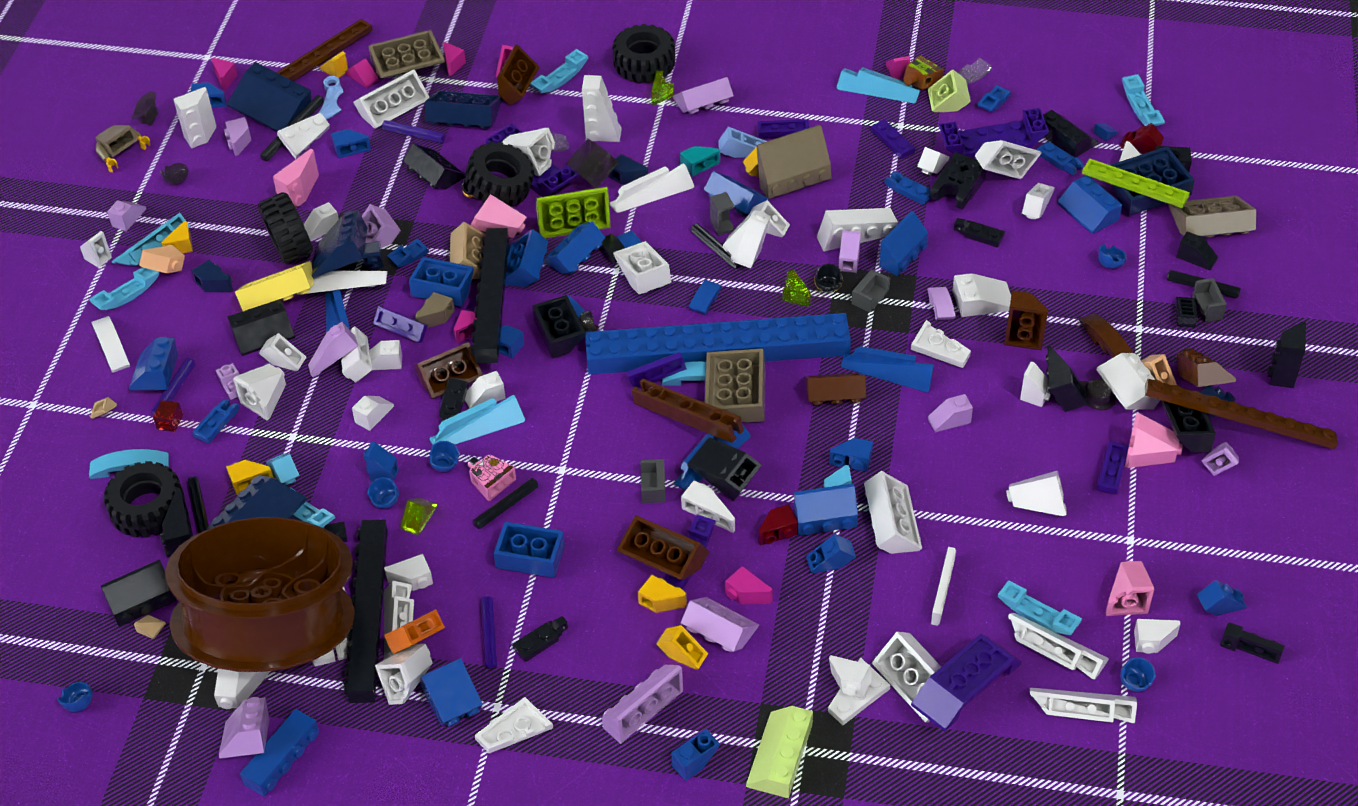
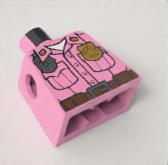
M487 455L481 461L476 457H472L468 462V467L471 468L469 472L472 484L488 501H491L516 480L515 467L492 455Z

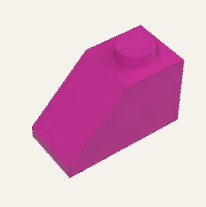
M743 566L725 581L726 595L739 604H770L773 601V589Z

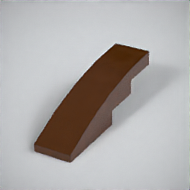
M1097 313L1079 318L1080 323L1095 346L1100 345L1105 354L1109 353L1114 358L1120 353H1133L1116 329Z

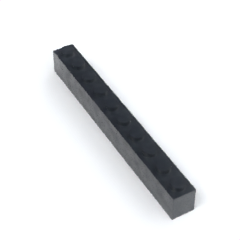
M486 228V236L482 237L483 247H481V256L483 259H480V269L482 271H479V282L477 284L479 295H476L478 307H475V318L477 319H474L473 322L474 330L476 331L472 332V342L474 344H471V356H475V363H498L509 234L508 228Z
M362 520L361 528L357 529V539L360 540V544H356L358 561L354 563L357 577L353 578V589L356 592L352 594L351 598L355 615L353 627L348 633L351 646H347V658L350 659V662L345 667L348 682H344V694L348 695L349 703H372L376 699L377 670L375 665L378 664L385 578L384 567L386 565L388 538L386 520Z

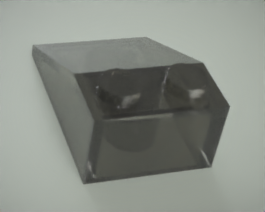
M587 138L566 165L576 171L580 177L596 189L618 165V162L601 146Z

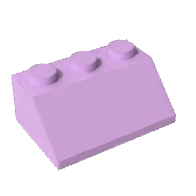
M728 77L680 92L673 95V99L683 113L689 111L690 114L699 112L698 108L704 106L705 109L714 107L715 102L719 101L720 104L729 102V98L734 95Z
M708 597L690 600L681 621L690 632L704 635V639L721 644L722 648L729 652L742 649L759 626L754 621Z
M252 697L243 700L225 722L219 758L264 753L269 726L266 698Z

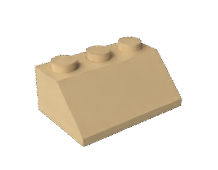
M463 222L451 232L450 262L474 267L472 279H479V271H482L480 269V259H483L481 256V247H483L482 237L486 236V234Z

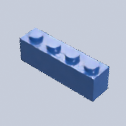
M295 709L266 742L264 753L256 754L241 771L240 776L243 784L263 797L269 791H272L282 775L289 771L292 763L301 757L309 743L317 738L319 729L316 720Z

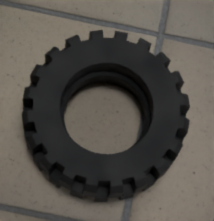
M646 24L641 26L633 25V27H628L621 31L613 41V64L615 70L621 77L627 78L631 82L651 83V81H659L660 78H665L670 74L675 66L674 39L668 31H664L661 27Z
M489 142L488 145L483 144L476 148L470 155L465 172V184L470 193H473L477 200H482V203H485L491 194L510 207H513L527 198L535 172L531 160H528V156L525 153L523 154L519 148H514L510 144L505 145L503 142H498L497 144ZM491 172H499L509 178L497 177Z
M281 192L260 201L258 204L260 215L282 261L285 264H291L311 255L313 247L289 195Z
M145 461L142 464L137 462L133 466L128 465L124 467L123 471H118L114 475V479H110L104 491V503L111 522L117 530L126 535L131 534L132 537L139 538V536H143L145 538L150 537L152 534L156 536L163 531L162 523L176 489L180 488L183 497L185 495L177 474L170 467L158 462L153 464L152 461ZM148 493L159 494L157 498L147 504L131 505L141 495Z

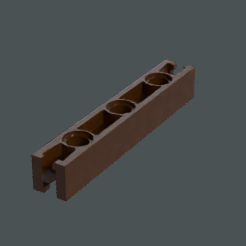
M642 379L640 381L642 391L638 387H634L631 390L636 405L733 443L736 440L734 431H737L738 434L744 431L740 416L648 380Z

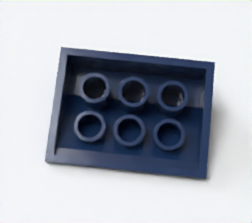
M254 62L244 73L227 102V106L278 132L286 128L311 102V90Z
M438 90L425 101V121H430L431 124L445 122L451 126L463 124L465 127L480 125V128H490L496 121L502 98L499 95Z
M1168 146L1110 165L1190 192V195H1192L1195 180ZM1112 184L1119 202L1128 215L1166 204L1163 201Z
M359 210L346 212L317 245L312 270L313 278L363 259L368 227Z
M258 475L246 489L238 494V497L232 503L225 507V510L218 517L212 520L206 530L240 519L257 517L289 519L307 501V498L271 477Z

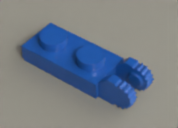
M1049 141L1037 148V151L1041 152V158L1068 174L1074 175L1077 173V169L1081 170L1084 168V164L1079 158L1071 156Z
M893 171L891 176L884 180L886 186L917 203L924 205L930 199L931 189L907 177H903L900 172Z
M223 399L195 428L192 433L193 437L210 444L231 418L239 412V404L233 403L230 406V401Z

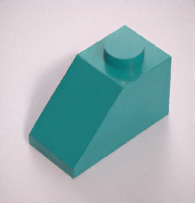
M693 146L680 153V165L684 163L689 174L693 177L720 164V150L718 148Z

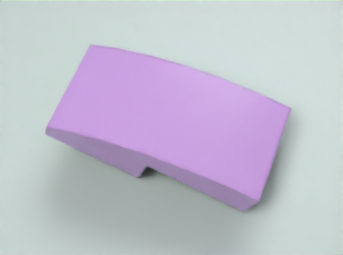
M928 288L930 306L934 307L936 320H953L956 316L947 288Z
M234 364L224 365L215 370L229 399L237 398L238 393L233 378L238 376L239 372Z

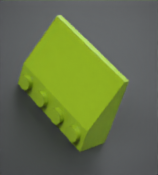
M602 187L536 198V214L540 235L544 238L568 235L578 225L591 221L599 230L611 228L608 188Z

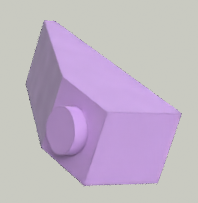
M343 322L333 326L326 333L309 362L308 367L312 377H315L358 347L356 336Z

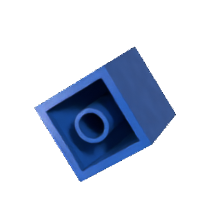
M461 658L421 676L419 685L441 726L448 725V727H451L460 722L459 718L466 715L470 718L480 713L479 709L482 708L483 703Z

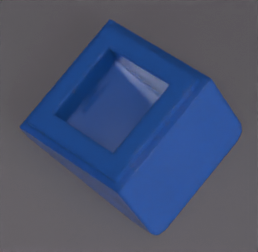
M1096 123L1094 127V133L1105 141L1118 134V131L1106 123Z

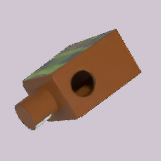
M920 55L907 64L904 82L906 85L912 84L919 89L929 88L943 77L944 69Z

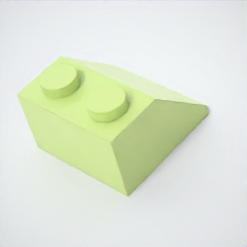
M951 70L928 88L931 109L934 113L959 111L971 102L966 79L954 70Z

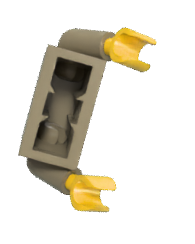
M113 125L95 137L97 142L96 152L106 162L110 172H113L111 166L119 168L117 161L110 158L137 140L140 142V148L146 150V144L150 146L149 137H141V134L130 125Z

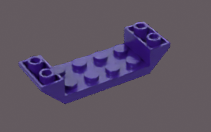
M1040 108L1023 110V121L959 131L956 121L939 124L946 150L953 154L956 152L971 158H975L976 153L985 142L1003 140L1032 148L1049 132Z
M510 124L487 138L485 142L487 145L489 142L497 144L508 136L522 133V131L513 124ZM551 163V167L540 176L534 174L531 189L541 197H544L571 182L579 174L569 166L559 169Z
M980 634L928 678L911 702V706L945 732L958 720L962 708L1003 672L1010 675L1021 665L1022 661L988 636Z

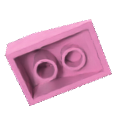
M309 149L273 176L277 194L281 192L287 193L295 208L306 202L319 176L314 150Z

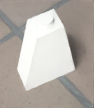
M549 128L513 134L502 141L505 145L510 144L514 148H519L523 154L525 153L528 156V160H531L536 176H540L551 167L552 160L550 155L551 150L554 149L555 141Z
M754 210L728 236L723 244V249L726 252H730L733 262L752 268L761 252L771 218L770 215Z
M267 364L235 376L233 379L240 403L265 420H269L286 386L284 372L279 367L276 368L271 364Z
M1058 471L1012 483L1009 485V490H1006L1008 501L1013 502L1014 507L1059 516L1067 514L1066 505L1063 503L1064 495Z
M414 644L375 665L389 705L405 703L420 682L421 676L425 675L432 665L430 651L426 644Z
M218 669L214 693L218 707L224 709L238 708L243 700L249 698L271 671L236 672Z

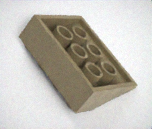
M431 30L368 45L372 65L381 78L445 62Z
M821 125L757 145L760 189L768 199L832 179L831 163Z
M1237 195L1188 200L1183 208L1168 204L1178 230L1183 236L1187 231L1198 236L1214 237V234L1231 235L1233 232L1245 234L1251 230H1256V209Z
M749 349L707 352L705 403L740 416L742 422L765 421L766 362L764 350Z

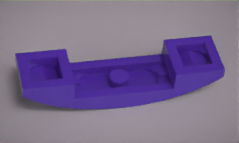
M697 514L689 528L688 538L701 543L706 548L716 523L715 520ZM666 574L664 580L674 587L683 589L692 575L682 581Z

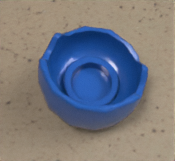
M1103 244L1099 247L1098 259L1103 267L1110 269L1119 268L1126 262V253L1116 248L1115 245L1111 248H1106V245Z
M439 441L432 445L429 463L433 469L440 472H449L456 467L459 459V450L455 444L449 441Z
M380 477L370 483L367 494L376 508L387 509L398 501L399 489L392 479Z
M1142 657L1129 659L1120 672L1122 684L1134 692L1148 689L1156 677L1154 666L1149 660Z
M72 683L67 688L62 689V697H57V700L65 710L72 713L80 712L91 703L93 690L87 683Z

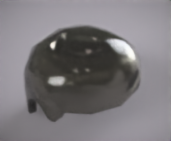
M175 163L171 166H165V171L160 170V173L166 183L179 185L186 180L189 170L185 164Z
M589 310L579 315L578 318L585 332H593L599 329L594 324L593 314Z

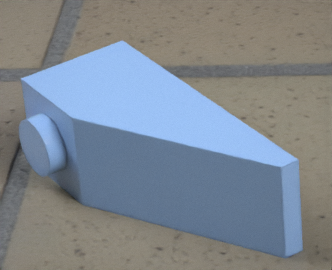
M728 127L718 140L720 153L734 158H746L758 144L767 142L731 127Z

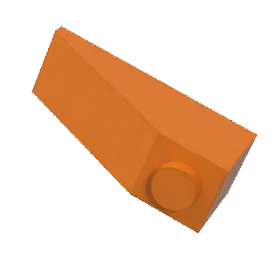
M435 609L385 634L384 637L392 653L395 654L444 629L445 626Z

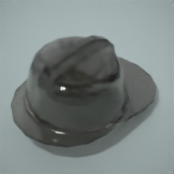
M155 92L145 94L137 102L131 117L132 119H137L142 124L149 126L154 123L159 114L155 104Z
M1104 380L1080 381L1086 390L1087 406L1098 410H1108L1115 405V395Z

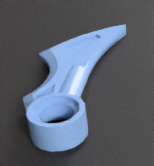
M336 76L326 77L323 81L326 96L319 113L326 120L342 111L337 105V99L343 93L340 79ZM331 83H336L334 86H329Z

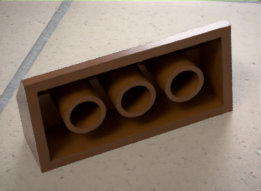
M637 515L633 518L616 550L682 581L701 569L710 552L701 543Z

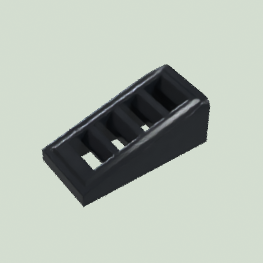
M1176 297L1177 326L1196 327L1198 317L1195 298Z

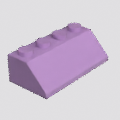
M663 665L660 669L654 670L647 680L640 682L630 694L624 695L618 704L604 712L602 716L603 729L620 744L623 743L683 692L682 667L679 665Z

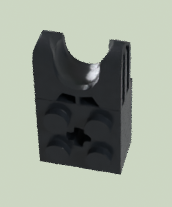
M955 152L933 184L930 198L939 201L943 196H953L957 199L955 207L963 210L986 179L987 170L982 168L977 159Z

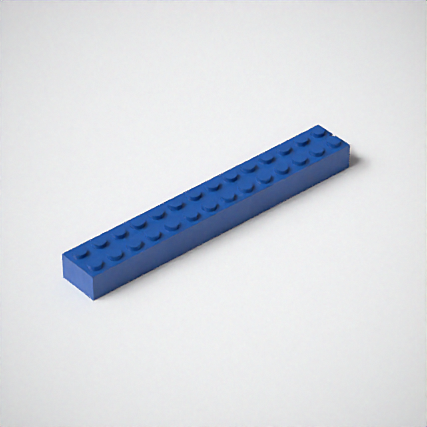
M846 313L586 332L585 335L588 375L627 372L678 352L681 353L685 363L707 362V352L763 349L765 362L836 357L843 356L844 354L850 355L851 346Z

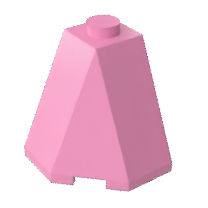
M490 194L474 217L471 226L486 232V228H508L509 237L514 238L517 232L521 234L525 228L524 221L526 216Z
M1136 413L1125 467L1132 468L1173 463L1176 460V456L1181 455L1183 444L1179 443L1180 440L1176 437L1174 431L1140 413Z
M1142 561L1120 563L1108 600L1106 616L1148 614L1154 586Z

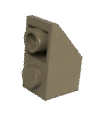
M433 292L426 299L423 307L417 311L415 320L427 324V328L446 323L455 311L453 298Z

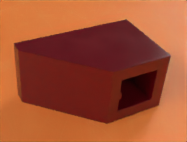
M1150 123L1146 126L1142 125L1133 132H1127L1123 136L1120 147L1124 149L1125 143L1128 141L1139 153L1145 154L1154 151L1155 146H1161L1164 137Z
M790 505L769 511L759 529L758 543L760 546L798 535V521Z

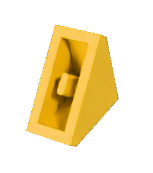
M340 52L319 68L330 76L341 77L348 70L345 52Z
M183 221L161 242L162 247L173 245L181 253L193 252L188 223Z

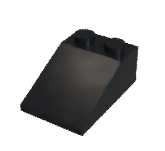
M180 488L176 489L162 523L163 533L160 534L162 545H166L164 549L167 558L171 557L181 544L193 537L189 512Z

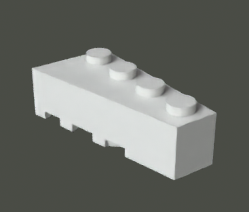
M584 75L582 97L586 141L620 142L622 128L617 121V115L612 108V102L609 100L602 76Z
M891 208L827 210L817 234V239L825 252L841 248L843 230L861 232L860 243L886 237L897 226L898 221Z

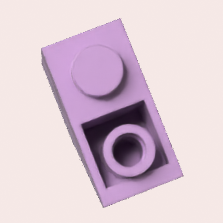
M245 117L225 122L227 129H224L226 139H229L227 140L229 149H233L235 156L239 155L251 141Z
M843 230L839 256V268L841 271L857 273L861 232Z

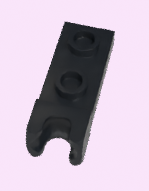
M1233 623L1227 624L1220 644L1221 647L1232 651L1238 649L1276 664L1279 663L1285 647L1276 641L1243 631V627Z

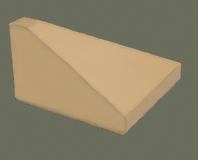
M109 397L95 402L90 418L93 419L115 408L117 404Z
M147 615L136 621L134 626L138 633L154 639L166 623Z

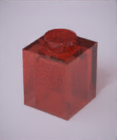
M161 400L153 416L157 430L176 432L183 417L180 403Z

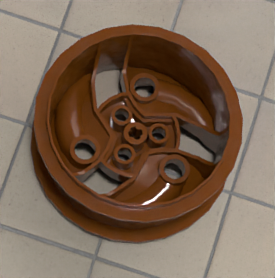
M257 517L235 520L194 535L181 544L171 555L165 570L167 587L175 598L180 601L173 609L169 622L172 639L182 652L195 661L214 668L236 672H268L288 669L311 662L329 653L346 638L354 622L355 610L351 598L342 589L351 576L353 559L348 546L337 535L325 528L300 520L280 517Z

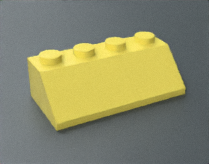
M308 261L240 287L235 291L242 310L245 311L281 298L285 301L293 298L295 293L299 292L302 295L311 291L310 288L314 285L311 262Z

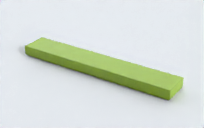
M1090 158L1082 170V174L1180 208L1184 207L1190 195V192Z

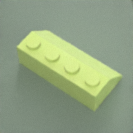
M789 706L770 713L746 787L789 799L812 728L813 711Z

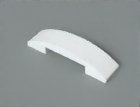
M107 316L91 322L112 373L130 367L110 317Z

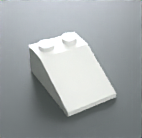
M646 241L613 252L629 284L638 294H644L671 283L669 264Z
M977 274L954 276L953 294L961 317L1009 311L1011 294L1007 282Z

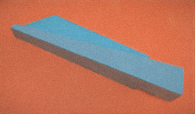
M864 67L858 73L844 68L841 71L836 87L838 90L916 103L920 92L919 89L912 88L911 84L906 85L904 81Z
M179 212L111 262L113 264L137 266L140 264L142 250L162 247L161 242L186 220Z
M514 395L498 404L494 398H491L442 421L438 426L440 429L438 434L430 437L429 440L432 445L439 441H449L456 445L523 423L525 418Z

